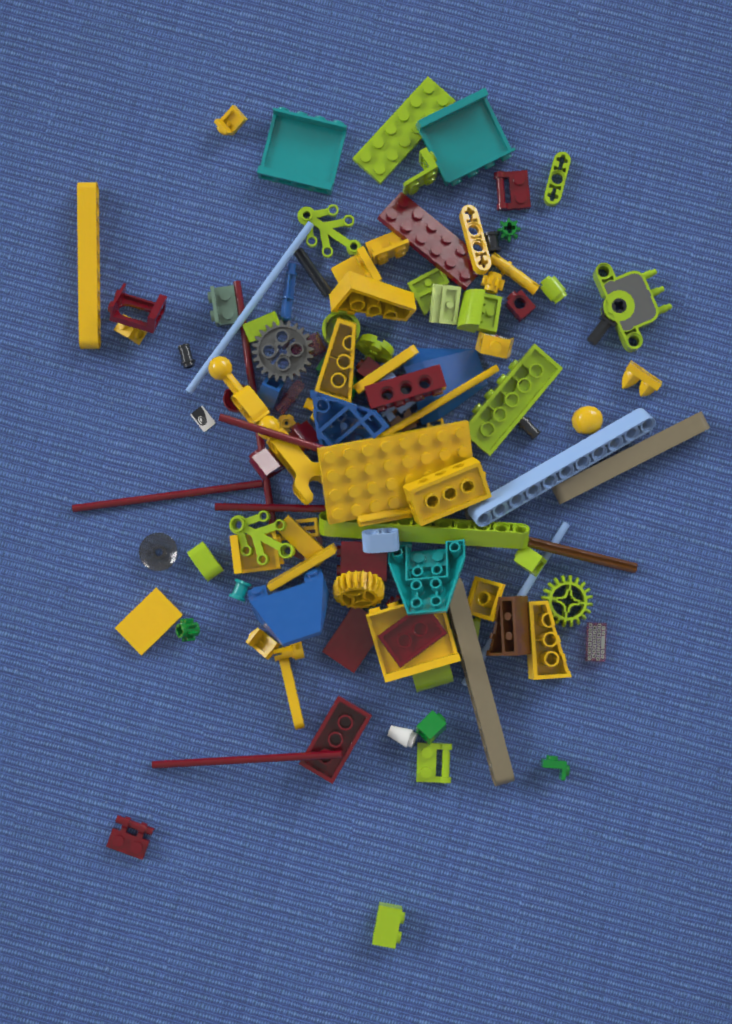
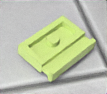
M433 284L429 322L457 325L461 295L460 286Z

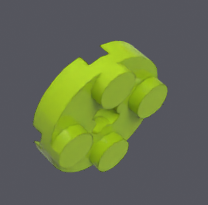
M373 334L361 335L355 347L365 355V359L369 356L374 361L386 363L392 359L394 348L385 340L380 342L377 340L378 336Z

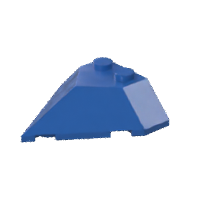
M310 390L314 406L313 415L317 439L320 445L330 446L367 438L375 439L389 427L375 410Z

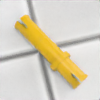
M496 252L490 257L491 264L498 268L502 275H507L532 295L540 287L538 283L513 266L511 261L508 262Z

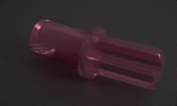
M295 380L289 390L283 393V398L274 409L277 412L281 409L279 413L284 416L292 403L296 402L295 399L304 389L305 385L301 381Z

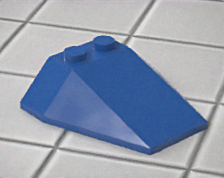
M417 348L419 353L402 365L403 372L408 374L440 364L447 385L446 390H443V394L428 396L416 402V411L484 372L475 349ZM485 379L420 418L421 426L446 416L488 385L487 380ZM426 382L419 384L424 389L429 387V384Z

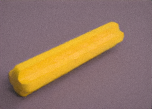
M410 507L360 515L357 517V524L359 527L408 519L412 518L413 515Z

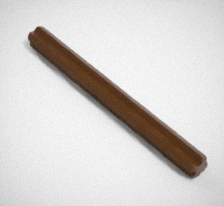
M529 537V548L631 573H636L638 564Z

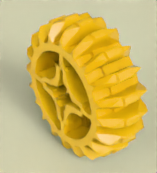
M356 570L355 572L348 571L347 574L341 573V576H337L336 580H334L333 595L336 602L342 606L346 605L347 608H370V606L374 607L383 600L385 585L382 578L378 577L377 574L364 571L358 572Z

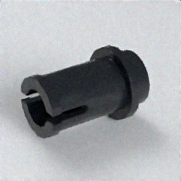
M190 344L179 345L178 349L182 360L181 366L184 369L194 367L196 361L192 357Z
M524 416L517 423L518 428H521L533 440L541 431L530 422L529 417Z

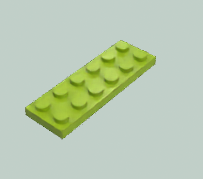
M427 76L358 151L352 160L381 185L422 140L416 127L417 121L455 103L456 100Z

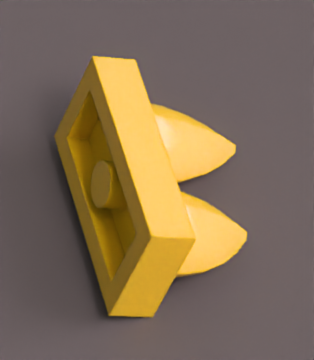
M632 360L627 365L622 378L623 389L629 388L639 380H642L639 386L641 397L658 391L662 385L661 380Z

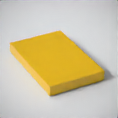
M156 587L115 629L142 656L183 614Z

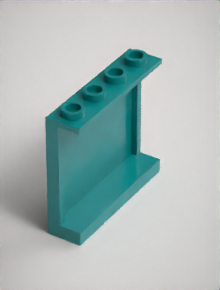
M486 88L418 120L416 123V127L428 151H432L436 156L438 172L445 186L451 184L453 187L461 183L462 178L466 176L471 178L479 174L478 170L485 168V170L490 169L500 159L502 162L508 160L516 150L515 147L511 149L487 100L489 94Z
M284 107L273 108V117L261 165L258 166L257 170L258 178L331 195L347 133V125L339 120L328 121L322 116H307L306 113L297 111V113L290 112L289 109Z

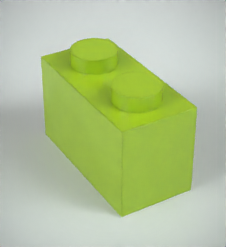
M379 902L372 945L395 949L396 943L400 944L402 932L399 931V926L404 924L405 912H402V906Z

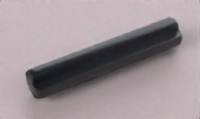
M303 248L297 249L294 253L295 257L323 297H328L332 289Z

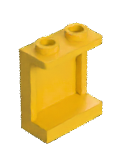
M277 531L265 534L282 543L281 534H277ZM246 534L248 545L253 548V554L249 557L241 554L238 535L230 536L234 574L281 569V564H284V558L279 555L278 550L262 542L264 552L269 556L270 561L267 565H259L256 560L257 554L252 536ZM248 547L244 550L245 554L249 553ZM264 556L261 557V562H265L266 558Z

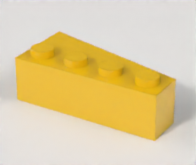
M348 271L329 294L331 312L336 313L339 310L347 311V314L355 315L358 312L365 313L367 317L381 315L383 319L406 322L416 311L413 292L352 271Z
M337 318L315 388L316 392L352 403L357 323Z
M528 601L531 654H527L528 679L572 677L560 644V637L555 628L549 602Z

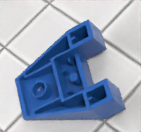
M320 566L313 567L302 573L305 581L303 584L270 595L266 585L257 586L247 591L256 619L283 647L322 634L330 593Z

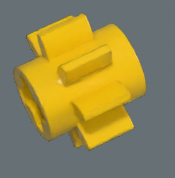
M489 271L488 275H483L481 286H484L485 292L497 294L498 290L502 291L505 280L501 279L502 275L500 273Z

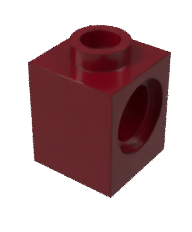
M522 290L518 293L514 291L506 298L508 300L505 304L506 308L519 323L536 308ZM521 301L524 304V308H516L514 302Z

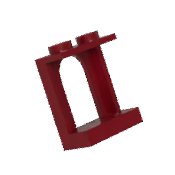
M123 283L120 290H116L114 301L109 303L110 321L154 334L166 311L167 296L160 294L156 302L126 294V284ZM129 306L150 312L146 323L121 315L118 310L121 307Z

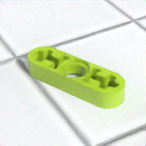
M558 152L552 162L543 196L544 203L550 207L556 206L562 197L571 158L566 152ZM563 157L564 162L567 163H564L561 170H558L560 162L557 160ZM553 175H560L562 182L555 184L552 181ZM554 188L556 189L554 196L557 199L550 201V197L548 196L551 195L552 190Z

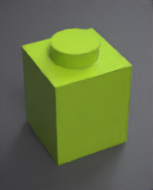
M528 546L524 549H518L515 553V563L535 577H537L547 562L543 556Z

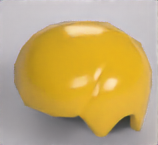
M593 406L579 408L573 413L571 419L573 428L580 434L590 435L596 433L603 424L601 411Z

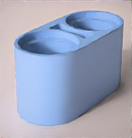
M377 528L362 531L363 552L382 553L399 550V530L397 528Z

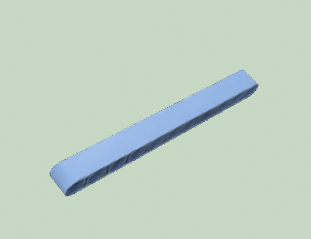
M643 408L634 410L491 493L492 497L469 506V516L479 527L487 526L648 433L654 428L656 424L655 419Z

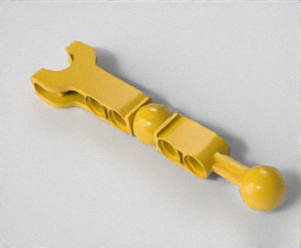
M218 356L209 362L208 371L211 377L215 380L224 381L234 394L231 396L234 405L248 422L288 434L283 427L280 428L278 419L270 416L271 412L254 390L248 385L243 388L233 376L232 364L229 359ZM258 433L261 438L267 440L266 444H268L271 451L293 477V493L303 504H310L313 500V493L309 488V482L318 481L322 484L319 462H312L297 445Z

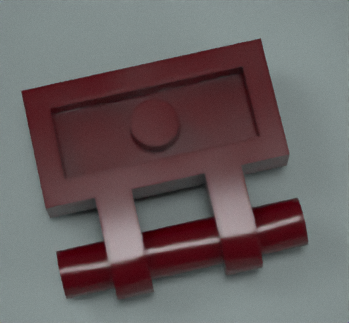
M117 815L115 822L121 824L122 827L121 829L115 827L112 829L106 847L143 860L150 840L143 838L144 834L152 836L154 828L147 826V823L133 821L131 817ZM128 827L138 830V834L135 835L127 832Z

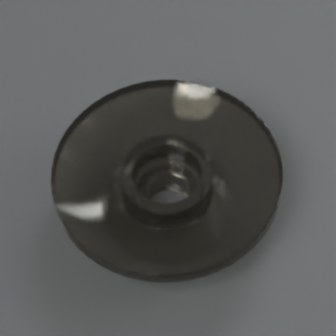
M164 533L148 535L142 541L139 548V556L142 563L148 569L154 571H163L170 568L178 555L175 541ZM157 549H162L163 553L161 556L156 554Z

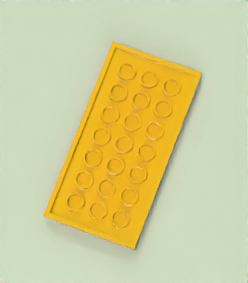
M463 420L378 436L375 439L367 438L317 448L328 524L356 520L360 515L410 507L403 489L404 485L473 457L469 421Z

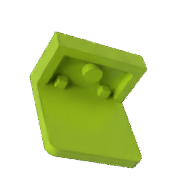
M427 147L419 151V163L424 171L403 183V193L405 195H413L419 191V187L424 184L428 186L436 180L438 170L437 159L432 151H428Z

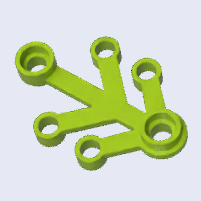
M331 204L326 209L315 211L311 207H303L298 211V221L302 225H306L309 221L319 229L324 258H331L333 256V249L330 247L328 235L344 245L350 256L357 254V249L361 247L360 242L349 240L334 230V228L352 227L354 225V217L352 215H346L343 219L322 222L318 218L325 216L336 217L338 215L339 209L337 205ZM335 208L337 211L332 214L329 210ZM309 213L310 217L306 219L303 215ZM350 218L352 223L347 224L345 220ZM313 228L306 239V244L310 248L316 247L318 243L317 238L314 236ZM314 239L315 243L309 244L308 241ZM352 244L357 245V249L352 250L350 246ZM326 249L331 251L329 255L324 254Z
M264 510L248 518L236 515L230 520L229 527L233 533L238 535L241 554L246 557L253 554V548L247 542V533L252 536L257 554L256 560L259 565H267L270 561L269 556L264 552L262 542L278 550L282 558H292L295 554V547L292 544H282L265 535L276 530L284 531L287 527L285 520L277 519L274 523L257 529L249 526L259 521L268 522L270 520V513ZM263 513L267 515L265 520L262 519ZM238 522L242 523L241 528L237 527ZM282 522L283 527L279 529L278 523ZM246 547L249 548L248 554H245L244 552ZM289 547L291 552L287 555L285 550ZM262 556L266 558L264 563L260 560Z

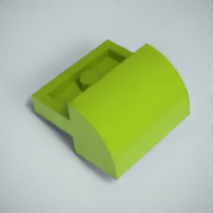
M484 289L464 291L461 299L457 329L475 333L477 330L496 334L502 297L487 294Z
M450 664L412 675L417 693L454 682Z

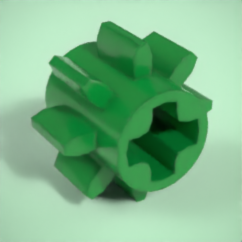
M508 218L505 223L500 221L499 224L502 228L497 229L501 233L500 240L507 239L508 243H510L512 238L517 240L518 235L516 233L521 231V228L516 226L517 220L513 222ZM506 227H509L512 232L508 233Z
M193 618L180 619V623L176 625V635L182 638V642L195 641V636H198L200 633L199 624L193 622Z

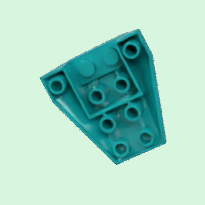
M465 539L445 541L446 549L410 552L408 545H400L399 550L388 552V564L408 616L447 613L466 559Z

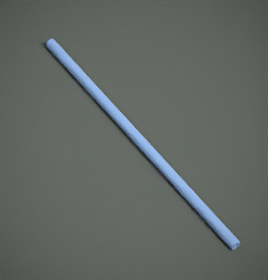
M308 221L186 388V391L190 394L194 392L207 374L209 362L221 355L314 227L311 222Z

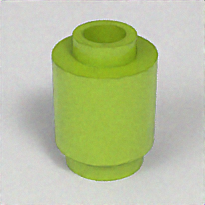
M549 275L540 282L542 284L540 289L555 304L568 295L565 292L564 286L555 276L551 278Z

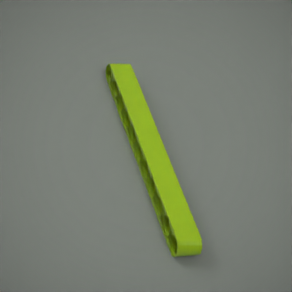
M326 511L319 514V533L327 537L362 539V531L367 529L397 528L399 530V541L445 544V541L465 539V546L524 549L528 546L530 532L529 526L523 523L492 522L487 526L479 527L474 520L440 518L423 526L416 523L413 517L359 527L357 519L329 525Z

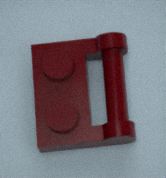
M528 171L494 172L498 196L497 211L530 209ZM505 179L509 180L511 203H506L505 201Z

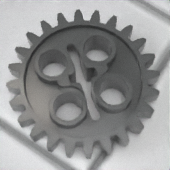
M280 320V324L277 326L273 321L272 328L265 325L267 331L259 330L262 336H255L258 343H253L252 346L257 350L252 351V355L257 357L253 361L254 363H259L256 366L258 370L263 368L261 372L263 376L269 373V380L274 376L277 383L280 378L286 383L289 377L293 382L294 375L301 378L299 372L307 373L305 366L311 367V363L308 360H313L314 356L309 353L314 352V348L309 346L313 344V341L307 340L310 337L309 333L303 335L304 327L298 330V323L292 327L290 321L284 325L283 321ZM282 334L288 336L285 342H279L277 340L278 337ZM300 347L302 351L300 354L294 355L292 354V349ZM269 348L275 350L272 356H266L265 351ZM280 349H282V350H285V349H286L287 353H286V354H284V353H281V354H280V351H279V350H280ZM287 361L289 365L286 369L279 368L280 362Z

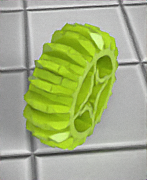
M564 575L560 576L561 582L554 578L553 582L555 585L548 582L547 585L550 590L543 589L547 596H541V599L549 602L553 618H556L554 621L555 625H558L560 620L562 621V627L566 626L567 621L569 626L573 627V620L576 624H581L579 617L586 620L587 617L583 613L590 614L591 611L586 609V607L593 606V603L587 602V599L593 598L592 595H586L590 588L583 589L586 584L585 582L578 585V577L572 582V575L567 577V581ZM566 585L562 596H553L557 588ZM572 587L578 590L582 600L573 597ZM569 596V599L576 603L567 604L566 607L565 603L558 601V599H565ZM552 602L558 603L561 606L562 616L556 613ZM572 606H581L575 615L568 617Z

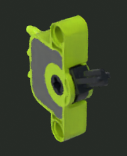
M600 263L593 272V279L604 300L600 309L601 316L599 319L601 321L587 338L591 345H597L607 330L615 326L622 346L627 352H635L641 347L643 338L639 329L649 326L656 320L658 315L672 309L670 303L658 307L654 296L665 291L664 287H656L650 290L646 279L657 274L656 269L643 273L630 271L616 277L608 263ZM600 269L605 270L606 273H607V276H606V277L600 276L599 273H598V270H600ZM617 305H620L621 307L618 311H616L615 307ZM629 338L635 339L637 346H631L628 342Z

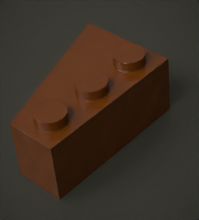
M528 596L498 597L494 630L490 634L491 644L486 652V656L531 654Z

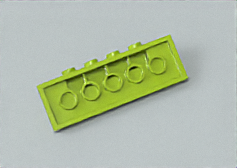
M533 344L518 361L514 359L508 366L510 371L506 375L502 374L496 380L498 385L495 389L490 388L483 396L485 401L482 404H476L471 411L474 413L469 420L471 441L488 456L493 454L563 369L536 344Z

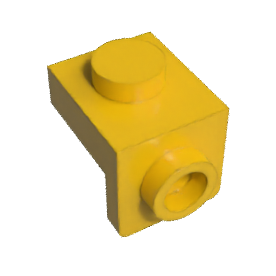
M232 105L221 119H215L214 123L222 135H234L248 119L236 105Z
M117 323L114 328L115 332L130 339L137 345H140L147 334L146 331Z
M258 627L249 634L246 640L248 645L253 647L267 660L273 655V649H278L280 646L278 642Z

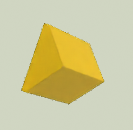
M475 576L468 596L472 616L494 622L498 597H502L505 584Z

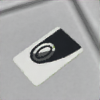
M200 406L190 414L203 432L215 424V421L203 406Z

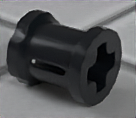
M499 231L484 233L489 254L502 251V248L499 247Z

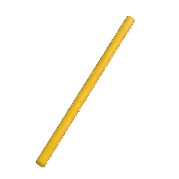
M498 366L490 367L378 436L399 432L499 372Z

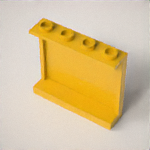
M398 601L387 604L388 608L380 610V607L369 609V614H366L385 683L461 661L446 613H434V615L448 634L401 668L377 636L407 615L404 604L399 605Z

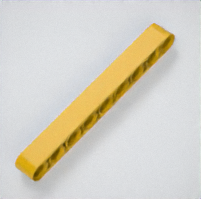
M78 182L80 349H100L99 187L97 182Z

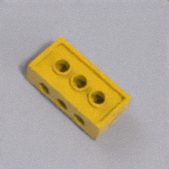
M474 457L403 486L414 521L420 526L492 497L481 462Z

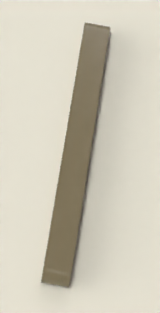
M459 577L448 608V615L491 778L496 787L513 782L515 778L464 584Z

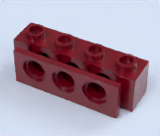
M438 364L364 386V391L370 409L381 413L392 407L398 408L412 401H421L428 396L441 395L443 390H446L447 385L441 366ZM426 382L429 384V387L424 389L419 384ZM406 387L409 388L411 392L409 394H403L401 392V389ZM389 393L392 395V398L385 400L382 395Z

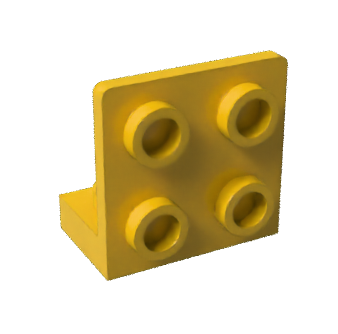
M390 232L365 242V246L374 265H383L390 258L405 256L409 249V240H402L395 233Z
M364 246L357 249L356 255L331 268L338 283L348 271L382 282V278Z

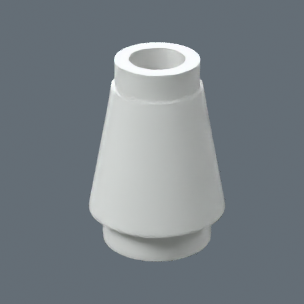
M391 725L387 736L406 748H412L418 733H415L413 729Z

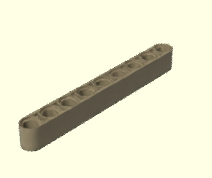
M702 411L578 473L551 489L560 505L704 432L710 426Z

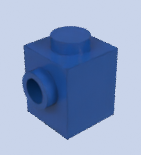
M268 375L266 376L258 393V397L266 407L274 409L280 399L285 383L280 379L277 383L274 376L271 380L268 379Z

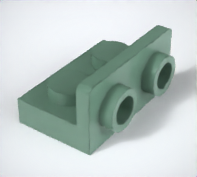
M234 285L217 288L210 286L211 292H207L209 303L213 304V310L210 311L211 321L215 322L217 327L233 325L238 318Z

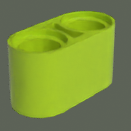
M275 311L242 325L249 343L256 341L255 336H262L259 330L267 331L265 325L272 328L273 321L277 326L280 324Z
M203 541L187 552L208 582L224 571Z

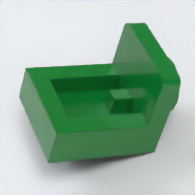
M546 755V758H541V766L543 768L560 769L559 779L561 781H565L566 776L569 777L570 766L567 765V761L558 759L556 755Z

